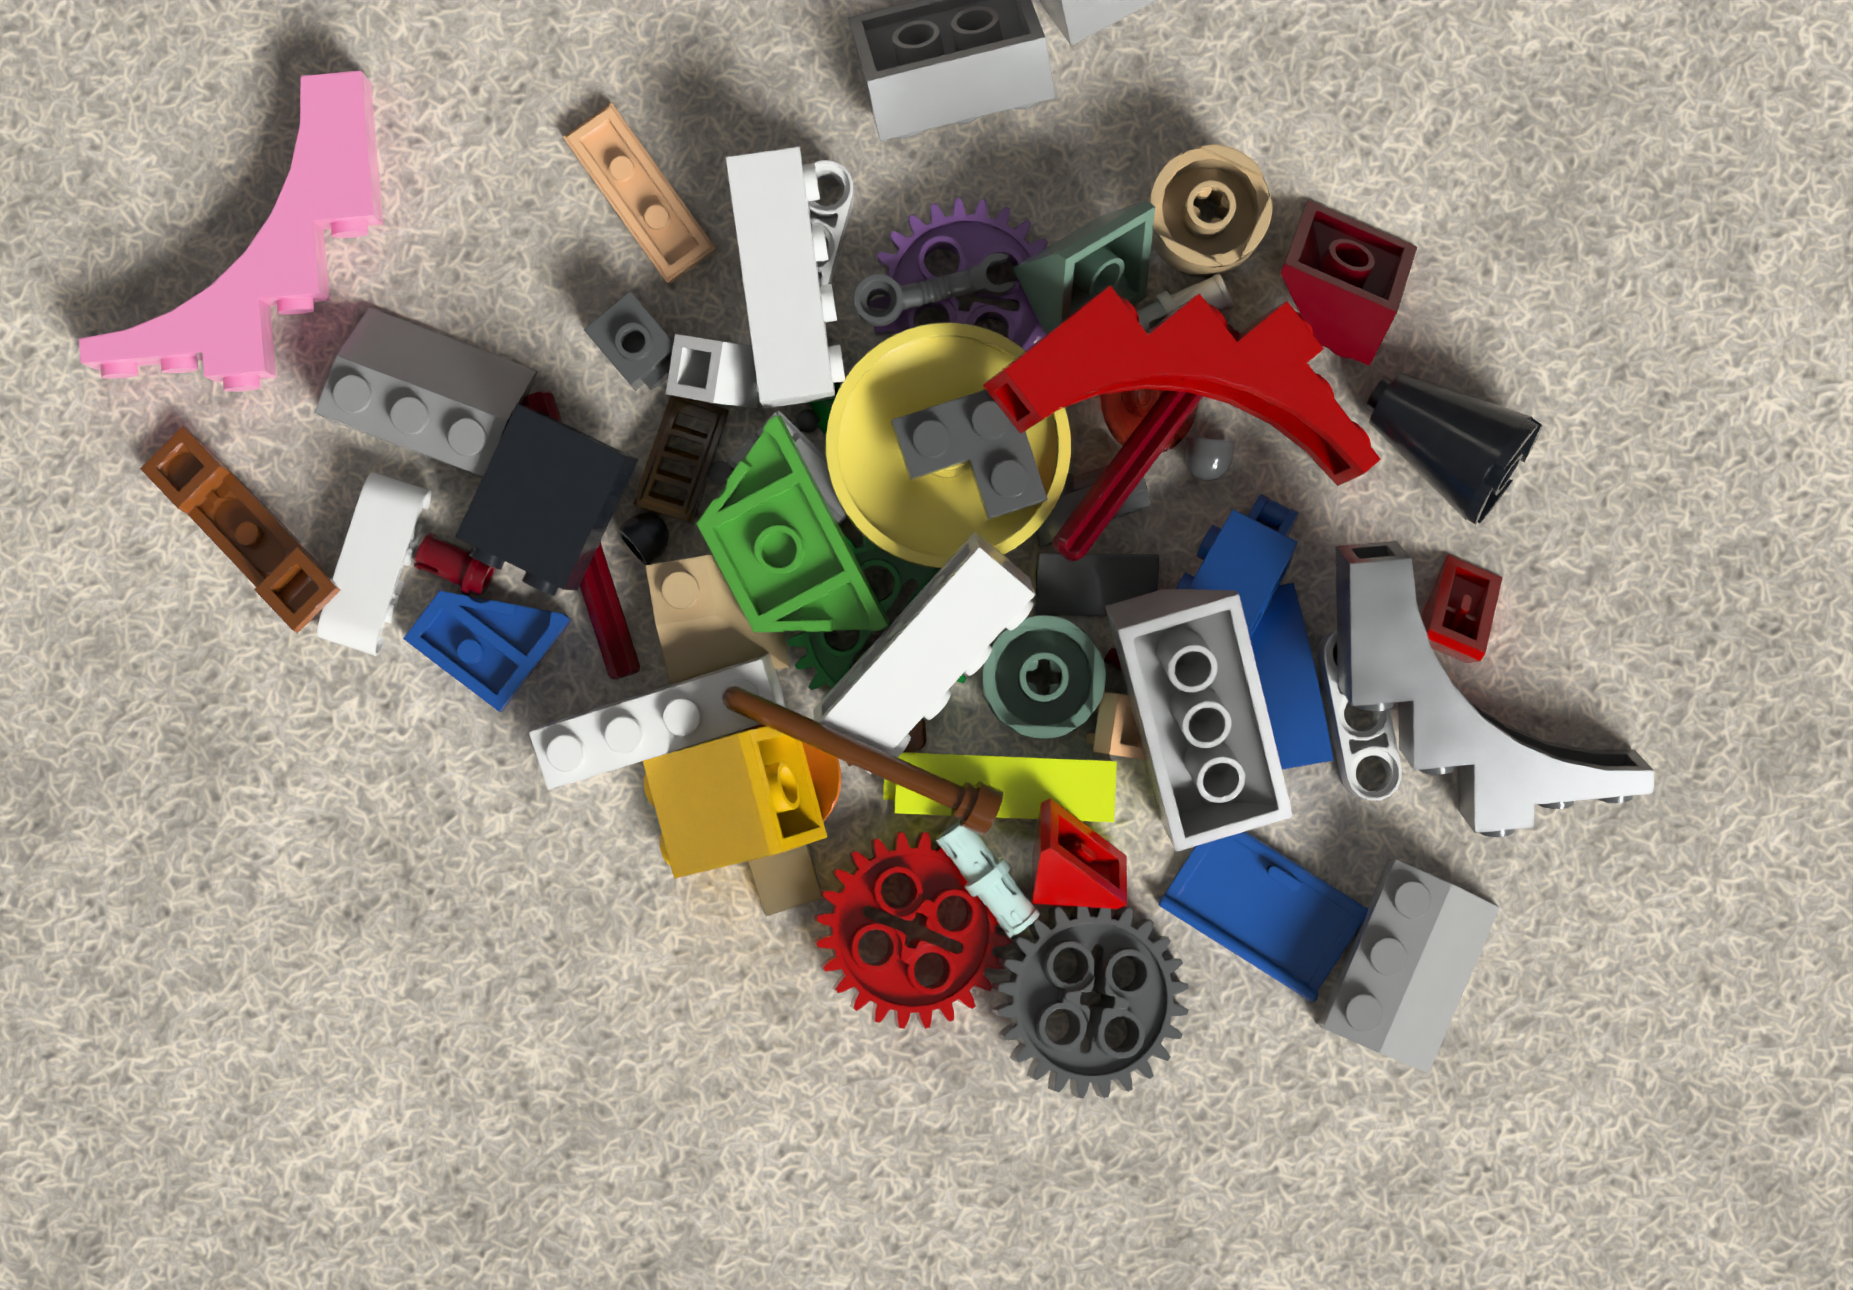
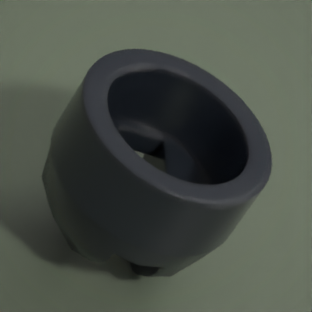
M642 513L635 515L617 528V532L623 542L645 566L650 565L660 557L667 547L669 530L665 522L654 514Z

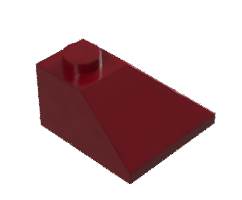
M1307 200L1280 274L1302 319L1310 324L1313 329V335L1321 346L1330 349V351L1340 357L1352 358L1370 366L1398 312L1417 246Z

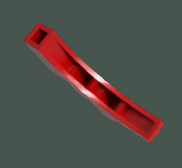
M1110 285L1083 304L983 384L984 388L1020 434L1054 412L1097 395L1137 389L1181 391L1228 403L1270 424L1307 452L1337 486L1365 474L1381 460L1371 447L1370 438L1366 431L1359 424L1351 421L1335 400L1333 389L1327 380L1315 373L1308 364L1324 348L1314 337L1310 324L1302 319L1300 313L1296 312L1288 301L1261 316L1234 338L1228 331L1227 322L1221 312L1213 305L1208 304L1199 293L1177 307L1146 332L1139 323V316L1133 305L1124 297L1118 296Z

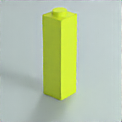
M902 752L898 757L960 786H963L965 782L976 785L981 781L1002 790L1003 799L996 818L1038 819L1041 803L1051 798L1080 821L1114 822L1117 761ZM884 779L883 800H895V813L952 816L951 808Z

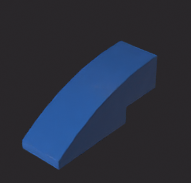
M1294 583L1279 585L1250 641L1281 768L1284 770L1334 761L1314 661Z

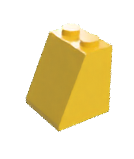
M766 726L643 761L646 772L643 781L644 791L649 803L656 809L661 828L659 837L660 851L665 862L671 866L674 879L779 854L827 838L803 744L801 741Z

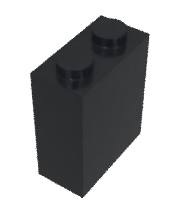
M517 404L455 537L472 545L468 555L486 565L501 570L504 563L507 562L526 571L522 581L544 593L555 596L559 588L563 590H578L639 459L533 408Z

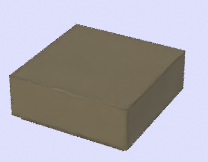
M807 844L779 854L748 861L765 917L823 899L820 895L821 887Z

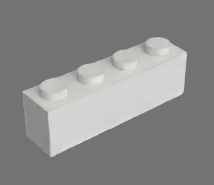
M800 147L726 157L760 403L763 408L835 399L834 383L845 381L841 345L829 346L826 322L837 321L832 284L820 285L817 262L829 259L824 224L812 225L808 201L820 200L815 163L803 164Z
M974 532L814 708V720L895 757H899L911 739V736L908 734L922 717H925L927 720L934 718L948 702L951 696V691L948 689L964 672L968 676L974 674L990 656L992 647L989 644L1004 628H1007L1009 631L1015 629L1030 613L1033 607L1031 598L1035 595L1030 577L977 532Z
M770 653L543 724L530 731L529 734L547 789L551 790L759 725L760 723L725 707L722 696L724 691L731 686L741 687L787 708Z

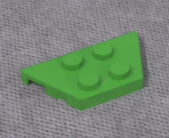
M781 415L775 416L766 423L762 429L764 430L744 460L738 463L727 479V484L721 493L710 503L696 524L753 632L880 631L891 624Z

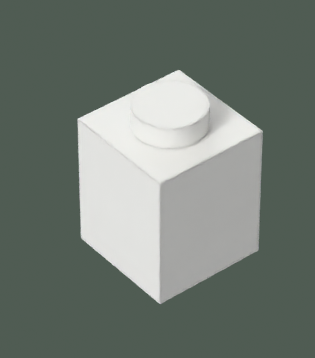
M675 334L666 394L711 403L757 408L759 391L752 346Z

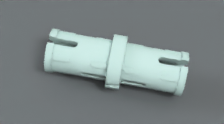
M958 820L936 838L937 844L951 858L966 879V890L972 897L978 895L984 905L995 916L997 922L1009 938L1023 931L1039 917L1040 913L1024 896L1008 873L1011 868L1004 858L997 859L979 834L961 827L960 820Z

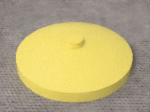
M935 323L914 327L891 336L870 350L853 367L838 390L829 415L826 432V462L831 485L839 504L854 526L869 541L890 555L908 563L941 569L974 532H977L1002 555H1005L1030 538L1041 527L1059 500L1069 470L1071 435L1065 408L1054 412L1026 430L1048 500L987 520L969 462L910 480L891 423L892 419L986 390L983 384L1026 350L1003 335L985 328L961 323Z

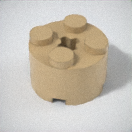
M1218 144L1191 149L1172 158L1157 176L1147 200L1155 206L1152 246L1157 254L1176 270L1199 277H1211L1216 273L1224 275L1244 263L1263 239L1272 217L1271 195L1263 178L1264 175L1258 165L1239 150ZM1206 200L1217 204L1215 215L1219 218L1214 217L1210 223L1199 219L1200 210L1197 208L1202 207Z

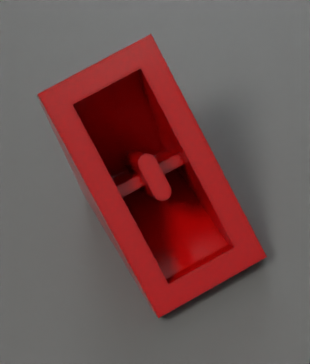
M1447 554L1421 614L1431 648L1464 663L1480 662L1487 650L1503 577Z
M1051 798L1042 802L1032 853V903L1119 909L1126 906L1127 855Z

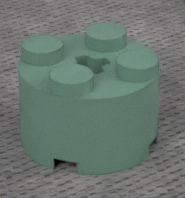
M1055 616L1025 618L1015 629L1011 631L1005 629L991 645V654L982 667V690L991 712L1010 730L1031 738L1059 737L1079 728L1092 716L1101 702L1105 689V665L1102 655L1093 640L1077 625ZM1041 660L1048 662L1050 672L1059 673V683L1048 686L1047 695L1037 694L1036 684L1026 682V672L1036 670L1038 661Z

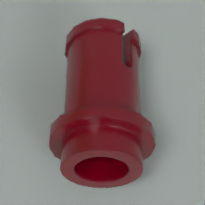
M429 532L421 542L414 567L419 570L423 569L461 586V593L467 596L472 592L483 595L490 585L496 569L469 556V550L441 539L432 532Z

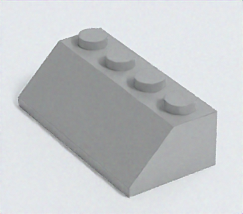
M1161 589L1105 606L1161 823L1175 851L1178 852L1292 818L1293 813L1238 592L1236 590Z

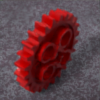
M895 832L893 850H887L879 838L871 839L872 858L867 859L864 855L853 850L849 854L855 870L851 874L836 868L832 871L834 877L842 885L839 892L821 890L820 895L826 901L833 904L832 912L814 915V920L823 925L830 926V934L814 940V945L825 949H832L833 956L826 959L820 967L825 972L836 970L842 972L841 977L833 986V990L836 993L845 992L852 987L856 989L850 1007L854 1010H860L869 1001L874 1002L872 1020L880 1023L890 1009L894 1010L895 1024L901 1029H905L911 1013H916L917 1019L923 1028H930L932 1010L937 1009L947 1021H954L953 1002L958 1000L963 1005L973 1009L976 1007V1004L969 990L974 985L988 991L993 989L992 984L983 973L986 967L1004 969L998 963L999 958L992 955L994 947L1010 945L1011 941L1008 937L995 933V925L999 924L988 907L984 905L978 895L972 897L965 888L966 879L941 846L938 845L936 850H931L929 832H920L914 847H909L904 832ZM899 872L906 876L910 882V896L901 906L890 907L882 899L881 886L886 877ZM956 895L962 899L966 906V918L956 929L946 930L938 921V906L945 898ZM865 906H872L907 921H912L916 914L919 913L921 915L919 919L921 927L960 942L962 950L959 953H953L917 938H913L909 945L906 946L904 945L906 934L865 917L862 912ZM877 929L886 936L888 950L880 961L871 964L866 963L859 956V940L866 932ZM935 952L943 962V974L933 985H921L915 978V963L925 953Z

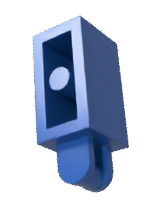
M1260 494L1248 516L1232 510L1222 529L1212 525L1205 535L1196 556L1204 561L1195 577L1185 572L1175 589L1236 590L1240 596L1249 637L1251 638L1291 565L1298 541L1288 536L1296 523L1299 512L1289 509L1263 494ZM1259 521H1261V522H1263V523H1265V524H1267V525H1269V526H1271V527L1277 529L1278 531L1273 530V529H1271V528H1269V527H1267V526H1265V525L1259 523Z

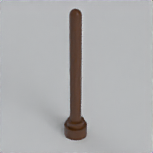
M731 686L723 693L722 701L727 709L952 809L951 815L960 819L961 827L981 836H984L989 831L998 814L1003 799V791L979 781L976 785L965 782L963 786H960L741 687Z

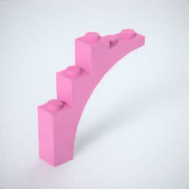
M362 71L301 76L300 126L291 168L272 213L246 251L212 285L171 312L127 330L79 339L80 362L95 370L101 369L102 378L117 379L138 376V366L161 364V372L163 373L193 372L198 370V360H203L204 376L217 383L223 382L224 391L230 392L260 389V379L276 377L270 306L277 305L278 314L296 315L314 312V302L330 301L324 229H331L332 237L354 238L367 235L369 225L383 224L372 88L370 80Z

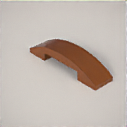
M184 426L140 468L179 510L188 514L256 587L254 590L294 632L298 633L340 591V588L287 527Z

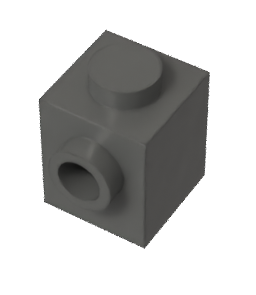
M631 291L584 329L635 391L644 384L650 390H653L668 379L674 342Z

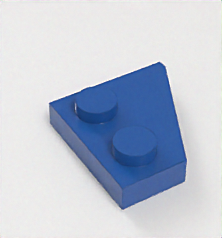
M439 590L403 639L497 711L503 712L572 619L563 613Z

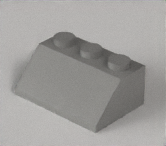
M917 0L848 18L880 141L892 138H909L924 130L952 123H970L981 116L1009 109H1026L1034 106L1037 102L1056 98L1046 37L1031 0Z
M369 307L336 355L314 413L327 420L483 478L516 405H522L523 399L529 395L538 371Z
M1388 859L1367 907V915L1357 930L1317 1025L1429 1074L1500 907L1399 860Z

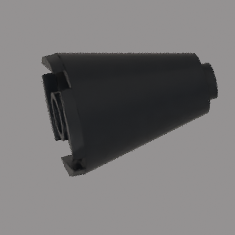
M1402 372L1393 381L1386 376L1382 378L1366 403V408L1373 411L1369 424L1465 520L1475 525L1477 522L1480 524L1488 516L1513 481L1510 477L1520 460L1522 462L1526 461L1543 427L1532 416Z

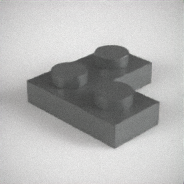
M987 390L892 419V427L909 479L913 480L969 462L987 520L1048 500L1026 431L1021 434L1018 432Z

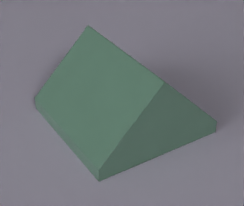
M1146 200L1102 215L1013 267L1045 335L1110 285L1118 296L1124 297L1132 305L1146 298L1155 206Z

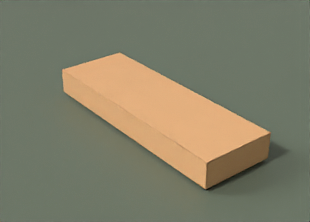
M612 102L563 136L565 142L668 285L717 251Z

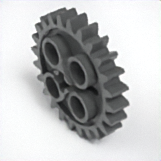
M1052 906L1049 908L1050 926L1047 927L1036 919L1029 925L1034 938L1028 941L1013 936L1010 939L1015 949L1020 953L1017 960L1000 958L998 961L1005 970L1011 973L1009 981L992 983L993 989L1007 994V1002L992 1008V1014L1009 1017L1011 1024L998 1033V1036L1006 1041L1018 1039L1020 1043L1009 1057L1018 1063L1032 1057L1033 1060L1029 1066L1027 1076L1038 1080L1050 1071L1048 1088L1053 1091L1060 1092L1070 1079L1071 1094L1078 1098L1085 1097L1090 1082L1096 1095L1102 1098H1109L1111 1080H1114L1120 1089L1129 1092L1133 1090L1131 1072L1135 1071L1142 1077L1151 1079L1154 1075L1148 1059L1153 1056L1169 1061L1171 1058L1168 1051L1161 1044L1164 1037L1172 1039L1182 1038L1183 1034L1177 1028L1170 1025L1172 1016L1187 1015L1189 1009L1173 1003V995L1189 989L1188 983L1171 980L1170 973L1177 970L1183 962L1179 958L1162 957L1161 954L1171 942L1169 937L1159 936L1151 940L1148 939L1154 924L1151 919L1143 918L1131 926L1133 909L1123 906L1119 908L1111 919V909L1093 908L1090 916L1087 907L1071 906L1070 918H1068L1060 907ZM1095 945H1099L1101 947V955L1097 959L1094 968L1092 949ZM1069 948L1077 958V967L1075 973L1069 979L1060 981L1053 971V962L1055 956L1061 950ZM1128 956L1135 965L1136 974L1134 980L1128 986L1120 989L1112 979V969L1118 959ZM1094 991L1101 994L1099 1005L1094 1004L1088 1007L1080 1004L1082 992ZM1063 1009L1069 1018L1068 1031L1063 1038L1051 1041L1045 1032L1047 1017L1053 1011ZM1120 1016L1127 1025V1035L1120 1046L1111 1049L1107 1046L1104 1039V1031L1111 1019ZM1087 1029L1089 1048L1086 1052L1082 1053L1080 1051V1042L1084 1039Z

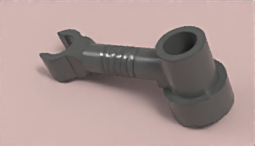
M993 253L984 258L981 265L951 273L948 276H938L937 279L922 280L920 283L914 282L901 286L887 275H870L857 285L854 292V305L858 315L866 323L873 326H885L894 322L903 310L923 306V304L927 305L929 302H939L941 299H952V297L956 298L972 293L988 292L995 296L1006 295L1014 289L1015 282L995 285L988 280L986 274L991 266L1002 264L1009 260V256L1006 254ZM876 295H885L891 299V304L883 312H874L869 308L870 300Z

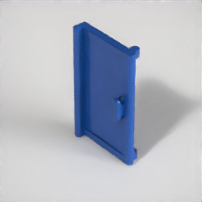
M1246 831L1194 846L1166 892L1158 900V906L1310 1002L1318 999L1319 988L1363 923L1368 912V908Z

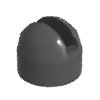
M1187 437L1185 462L1188 469L1195 477L1205 481L1216 480L1222 477L1232 464L1235 442Z

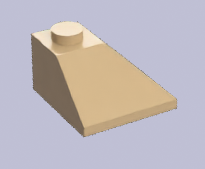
M713 555L646 565L655 624L670 685L769 653L775 670L790 667L784 632H753Z

